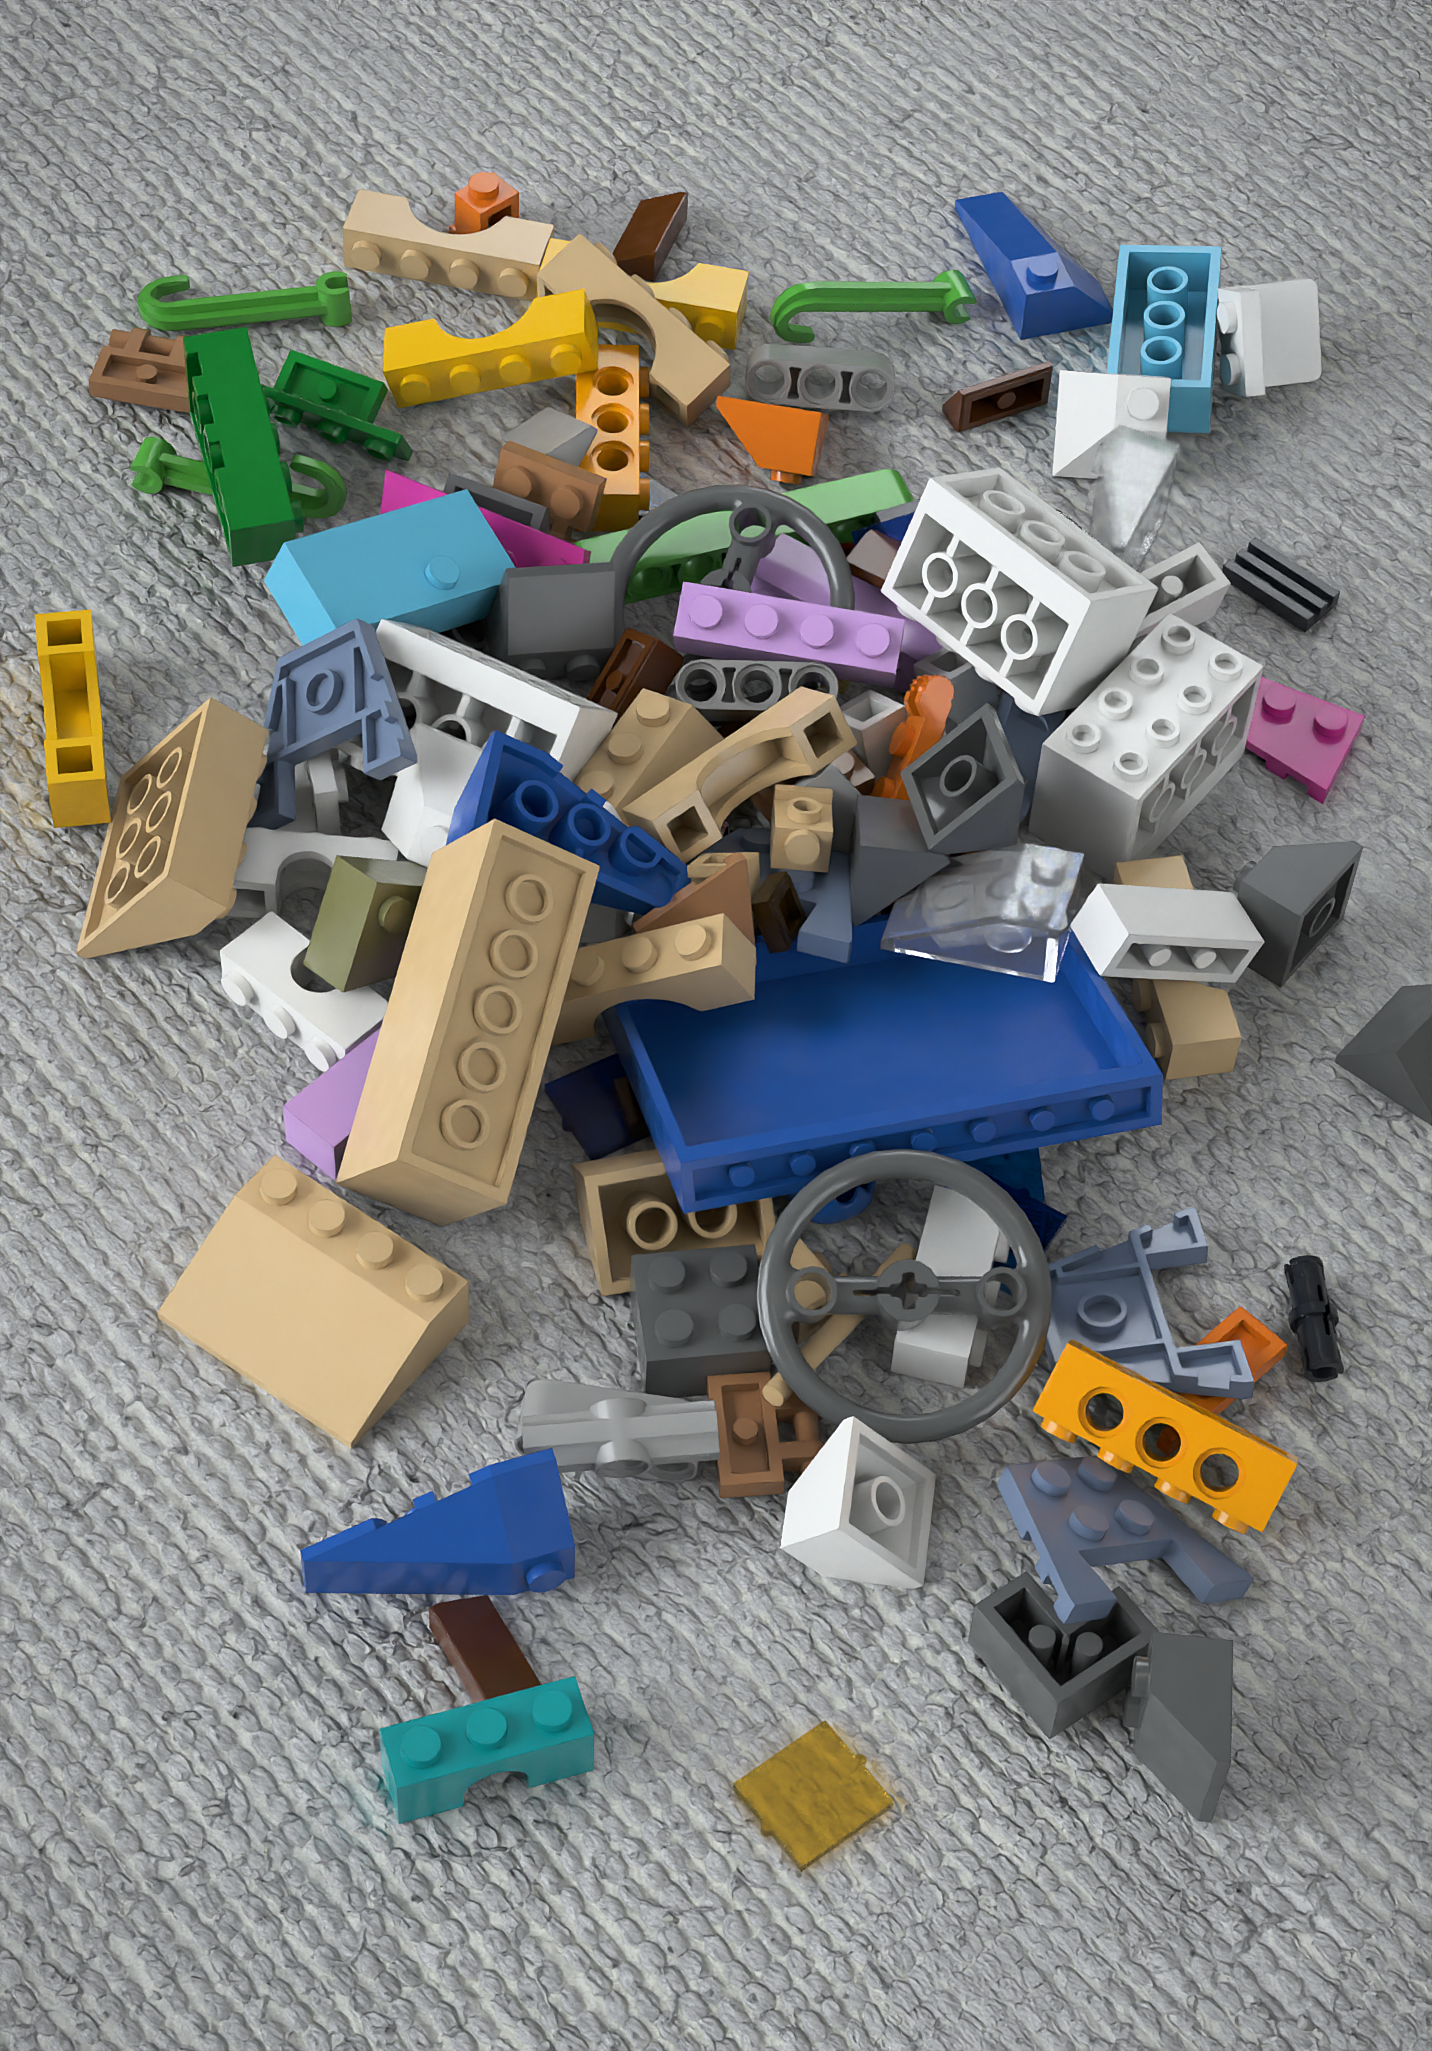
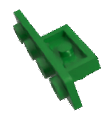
M290 349L274 387L265 386L269 404V416L285 426L297 428L299 423L316 428L315 432L319 436L330 442L344 445L347 439L363 445L362 449L369 455L390 462L393 456L405 461H409L412 456L413 450L403 435L373 424L388 392V388L382 381Z

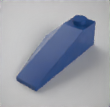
M1003 192L957 199L955 201V209L1020 340L1112 323L1113 308L1099 281Z
M497 730L490 735L454 808L446 845L493 819H497L599 865L600 869L590 903L640 915H645L654 908H661L667 905L675 893L690 883L691 878H688L687 872L688 865L639 826L627 827L603 807L607 801L592 788L585 793L560 773L563 765L549 753Z
M549 1448L488 1465L468 1474L472 1486L438 1500L437 1495L430 1491L413 1499L415 1507L399 1519L387 1523L383 1519L371 1518L300 1550L302 1577L306 1593L516 1595L526 1591L542 1593L557 1588L565 1580L575 1577V1543L553 1449Z

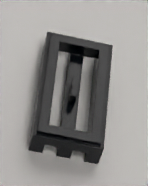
M1256 537L1249 542L1247 551L1242 548L1236 553L1235 561L1233 562L1229 559L1223 564L1222 568L1223 574L1230 581L1231 585L1303 632L1308 631L1338 603L1339 590Z

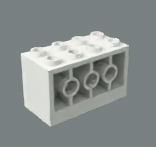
M1000 467L931 477L881 589V593L898 605V611L903 616L919 622L936 635V640L942 647L960 654L975 666V671L981 678L999 685L1014 697L1015 704L1020 709L1029 714L1041 716L1079 707L1125 659L1159 588Z
M1169 613L1042 744L1028 832L1111 882L1113 881L1117 862L1147 859L1243 756L1264 666Z
M381 619L377 628L376 635L410 735L415 723L421 722L484 749L490 735L497 730L549 753L563 765L560 773L573 782L610 733L618 713L424 626ZM361 733L334 748L349 754L346 763L363 771ZM399 772L391 776L397 777L398 779Z

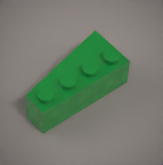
M247 327L183 337L189 413L232 566L237 567L275 560L284 542L296 539L295 534L304 532V523L299 501H290L288 494L292 493L290 471L287 462H280L279 454H281L279 434L275 422L270 423L265 386L260 383Z

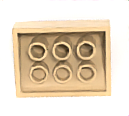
M210 697L120 778L111 813V823L108 825L76 951L77 955L88 959L196 935L214 919L221 920L229 913L237 896V890L233 887L236 870L241 865L247 851V844L243 842L246 826L253 817L257 807V799L253 797L256 782L263 773L267 763V756L263 754L268 729Z
M274 1155L234 1195L157 1313L158 1319L352 1450L469 1323V1281Z

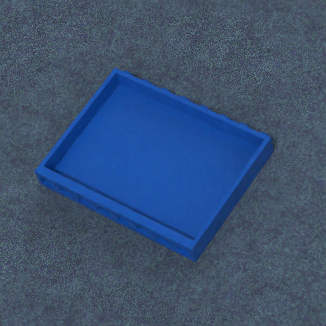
M1047 886L1042 887L1053 920V930L1046 933L942 945L924 922V908L872 916L857 927L852 923V946L848 963L797 951L798 936L789 951L770 954L763 936L755 937L757 965L755 966L754 1000L700 1012L687 1005L673 1001L638 999L618 1003L601 1013L683 1214L798 1193L822 1172L847 1159L873 1151L893 1149L930 1151L964 1162L1162 1125L1163 1073L1106 981L1098 974Z

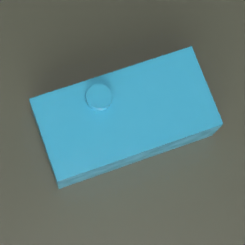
M1120 245L1107 373L1171 378L1167 432L1210 433L1218 334L1217 288H1221L1222 247Z
M465 489L284 542L264 582L302 645H305L356 618L373 625L375 632L381 619L424 626L437 633L487 618L505 570L516 567L469 491Z

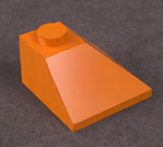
M717 396L716 407L758 467L772 469L770 480L801 485L803 475H816L830 415Z

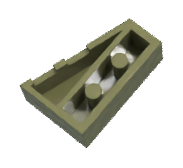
M336 855L303 965L343 993L396 977L428 868L415 862Z

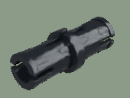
M1313 1255L1292 1258L1289 1260L1290 1264L1284 1265V1274L1292 1302V1310L1288 1314L1290 1329L1293 1333L1297 1334L1300 1344L1304 1377L1311 1382H1327L1338 1378V1374L1344 1372L1335 1330L1339 1323L1337 1307L1330 1303L1322 1259Z

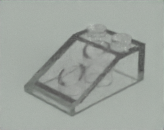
M1119 425L1109 444L1101 442L1093 460L1091 472L1098 474V480L1093 482L1085 504V510L1092 512L1088 535L1138 572L1166 520L1180 445Z
M1023 843L1000 849L950 857L948 865L895 901L881 939V949L1054 983L1072 929L1070 924L1076 917L1079 907L1084 854L1061 850L1051 846L1045 847Z

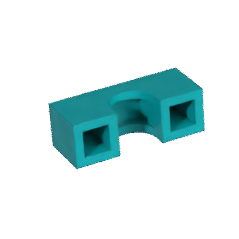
M575 1676L379 1729L381 1765L399 1824L463 1807L464 1794L468 1788L479 1780L493 1774L507 1771L523 1772L528 1787L532 1788L593 1771L594 1732Z

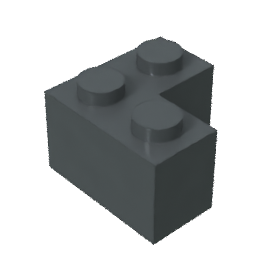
M1026 1571L975 1604L968 1643L1050 1740L1119 1694L1126 1687H1129L1132 1680L1135 1656L1146 1657L1152 1632L1159 1631L1120 1586L1112 1590L1118 1599L1107 1618L1063 1624L1054 1610L1053 1606L1055 1603Z

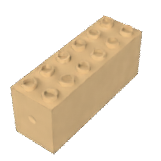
M493 819L432 853L335 1184L442 1227L507 1204L600 869L599 865L497 819Z

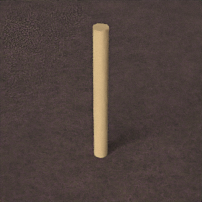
M906 1243L900 1244L871 1276H880L887 1267L896 1261L916 1260V1249ZM832 1315L800 1349L813 1370L833 1352L867 1315ZM780 1372L762 1389L764 1398L774 1406H781L794 1393L782 1378Z

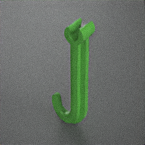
M947 270L939 274L933 282L813 281L795 284L784 290L777 297L771 309L770 320L776 334L783 340L795 343H809L815 338L811 327L789 324L790 319L800 312H942L949 323L961 324L970 320V316L963 304H976L977 300L963 273L958 270Z
M340 271L327 272L321 275L316 281V286L161 302L158 299L163 296L186 291L190 288V281L187 275L168 276L147 284L139 293L137 302L141 318L150 326L163 331H183L319 316L324 324L332 327L345 326L352 322L347 274Z
M147 437L144 439L130 467L131 471L137 472L131 484L134 488L144 493L154 494L159 492L163 485L166 484L212 495L203 461L178 456L173 446L159 437ZM295 455L290 463L291 469L318 480L325 489H315L292 482V493L288 494L290 501H299L303 517L324 519L335 516L342 510L348 493L343 477L335 469L322 461L303 455Z

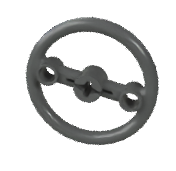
M743 484L713 485L688 491L665 501L649 511L628 531L611 557L610 562H613L615 569L614 649L626 630L624 620L625 595L629 580L637 563L648 548L664 533L680 523L697 516L719 511H733L729 517V529L732 540L722 569L712 571L702 579L701 585L752 593L751 585L760 559L769 555L775 547V532L777 528L786 525L805 539L820 558L828 578L830 606L855 611V592L849 563L840 543L828 526L809 508L789 496L767 488ZM753 525L765 528L761 534L752 538L740 535L745 528ZM687 653L686 655L683 656L684 660H683V663H682L680 669L678 670V672L681 670V668H682L684 665H686L687 663H689V662H691V661H694V660H700V659L724 660V659H718V658H712V657H706V656H700V655H694V654H688V653ZM709 681L700 686L689 684L685 692L692 700L702 702L712 698L717 688ZM807 682L802 687L816 690L821 683ZM674 683L669 686L665 696L677 700ZM769 689L757 695L744 698L753 703H761L769 699L773 690ZM728 721L708 722L713 727L723 726Z
M893 1149L873 1151L847 1159L822 1172L798 1192L780 1215L767 1240L759 1267L757 1303L760 1327L768 1352L782 1378L801 1401L823 1419L836 1426H839L844 1419L854 1416L891 1443L913 1444L938 1441L961 1434L989 1419L1016 1395L1030 1377L1043 1351L1051 1320L1052 1289L1049 1266L1040 1239L1024 1211L1007 1191L984 1173L960 1160L930 1151ZM910 1178L926 1180L946 1186L969 1198L985 1211L1004 1234L1013 1250L1017 1266L1015 1269L1006 1267L993 1268L983 1276H936L932 1269L922 1262L906 1259L896 1261L887 1267L880 1276H832L825 1269L815 1266L795 1269L792 1267L790 1260L803 1230L814 1216L834 1198L856 1186L876 1180ZM806 1280L819 1284L826 1295L825 1306L817 1310H810L801 1306L795 1298V1285ZM997 1281L1008 1286L1013 1296V1305L1010 1310H997L988 1304L984 1295V1288L987 1282ZM901 1282L906 1283L908 1293L918 1294L920 1297L908 1309L903 1308L901 1298L891 1297V1294H889ZM826 1315H874L878 1322L888 1329L906 1331L914 1329L923 1323L929 1315H976L984 1322L991 1324L1012 1321L1017 1324L1019 1331L1016 1342L1003 1366L992 1380L973 1396L952 1407L932 1413L902 1415L883 1413L863 1407L836 1392L808 1364L794 1339L791 1326L796 1321L805 1324L816 1323L826 1317Z

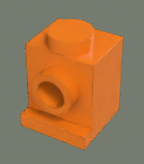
M479 172L469 178L468 185L454 193L455 223L449 226V234L460 235L480 232L488 229V224L493 226L505 216L519 218V192L495 172Z

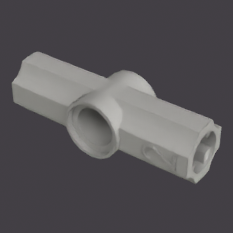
M613 1398L595 1403L590 1407L589 1411L521 1416L524 1455L552 1448L559 1473L594 1470L597 1475L602 1477L627 1478L650 1471L652 1465L720 1459L715 1400L647 1406L645 1401L636 1398Z

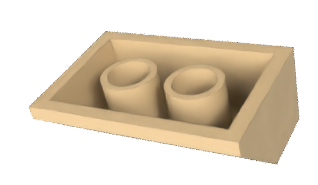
M643 688L573 780V783L585 793L591 788L614 807L622 822L627 827H630L621 809L721 742L724 738L693 705Z
M657 1149L572 1164L580 1222L602 1297L630 1291L631 1255L755 1244L758 1258L765 1250L767 1240L776 1225L772 1197L683 1214Z

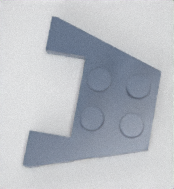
M356 618L278 658L264 722V728L272 731L267 751V763L263 773L256 782V784L260 785L257 807L246 827H264L276 830L295 821V766L361 733L364 774L382 780L417 763V753L373 625Z
M740 827L685 863L689 865L702 853L759 852L761 885L768 874L787 871L807 916V920L799 930L797 951L843 963L849 962L852 946L849 853L831 850L828 873L770 868V830Z
M1195 1207L1186 1208L1174 1213L1172 1223L1153 1230L1149 1224L1131 1230L1129 1231L1127 1241L1103 1251L1097 1245H1094L1048 1264L1052 1289L1050 1326L1044 1347L1051 1371L1056 1366L1066 1344L1073 1339L1173 1392L1236 1399L1253 1398L1254 1379L1240 1339L1181 1348L1175 1347L1150 1271L1207 1263L1208 1244Z
M1097 1455L1007 1465L997 1483L1022 1540H1033L1040 1555V1559L1035 1566L1042 1584L1051 1585L1053 1583L1059 1596L1053 1607L1063 1624L1107 1618L1118 1598L1092 1569V1567L1162 1558L1202 1604L1241 1599L1254 1580L1238 1564L1117 1469L1098 1458Z

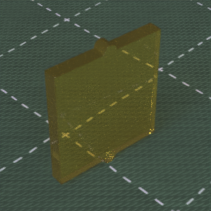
M826 1720L733 1783V1790L761 1823V1834L766 1837L772 1836L801 1872L887 1812L894 1805V1800L865 1767V1756L862 1754L855 1755Z

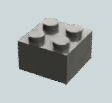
M755 1244L631 1255L630 1302L643 1393L674 1398L707 1395V1376L771 1371L772 1358L768 1352L759 1321L757 1303L759 1265Z

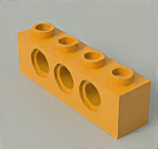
M598 344V370L576 374V419L598 429L579 468L607 478L596 524L590 531L617 532L630 529L639 521V510L649 511L650 478H639V472H649L650 444L649 441L639 440V435H649V403H639V398L649 397V367H639V345Z
M1073 1339L1066 1344L1032 1410L1044 1417L1040 1426L1047 1432L1073 1444L1078 1436L1101 1447L1097 1457L1104 1462L1131 1474L1135 1466L1158 1477L1154 1487L1159 1491L1185 1504L1189 1503L1192 1496L1215 1507L1211 1515L1213 1519L1241 1534H1246L1249 1526L1263 1532L1299 1460V1457ZM1100 1393H1108L1115 1396L1123 1406L1122 1421L1111 1427L1097 1424L1091 1418L1088 1409L1089 1401L1093 1396ZM1164 1423L1175 1428L1181 1439L1180 1449L1175 1454L1167 1457L1152 1453L1145 1442V1433L1149 1427L1154 1424ZM1213 1454H1225L1236 1462L1239 1476L1228 1486L1219 1487L1212 1485L1203 1475V1461Z

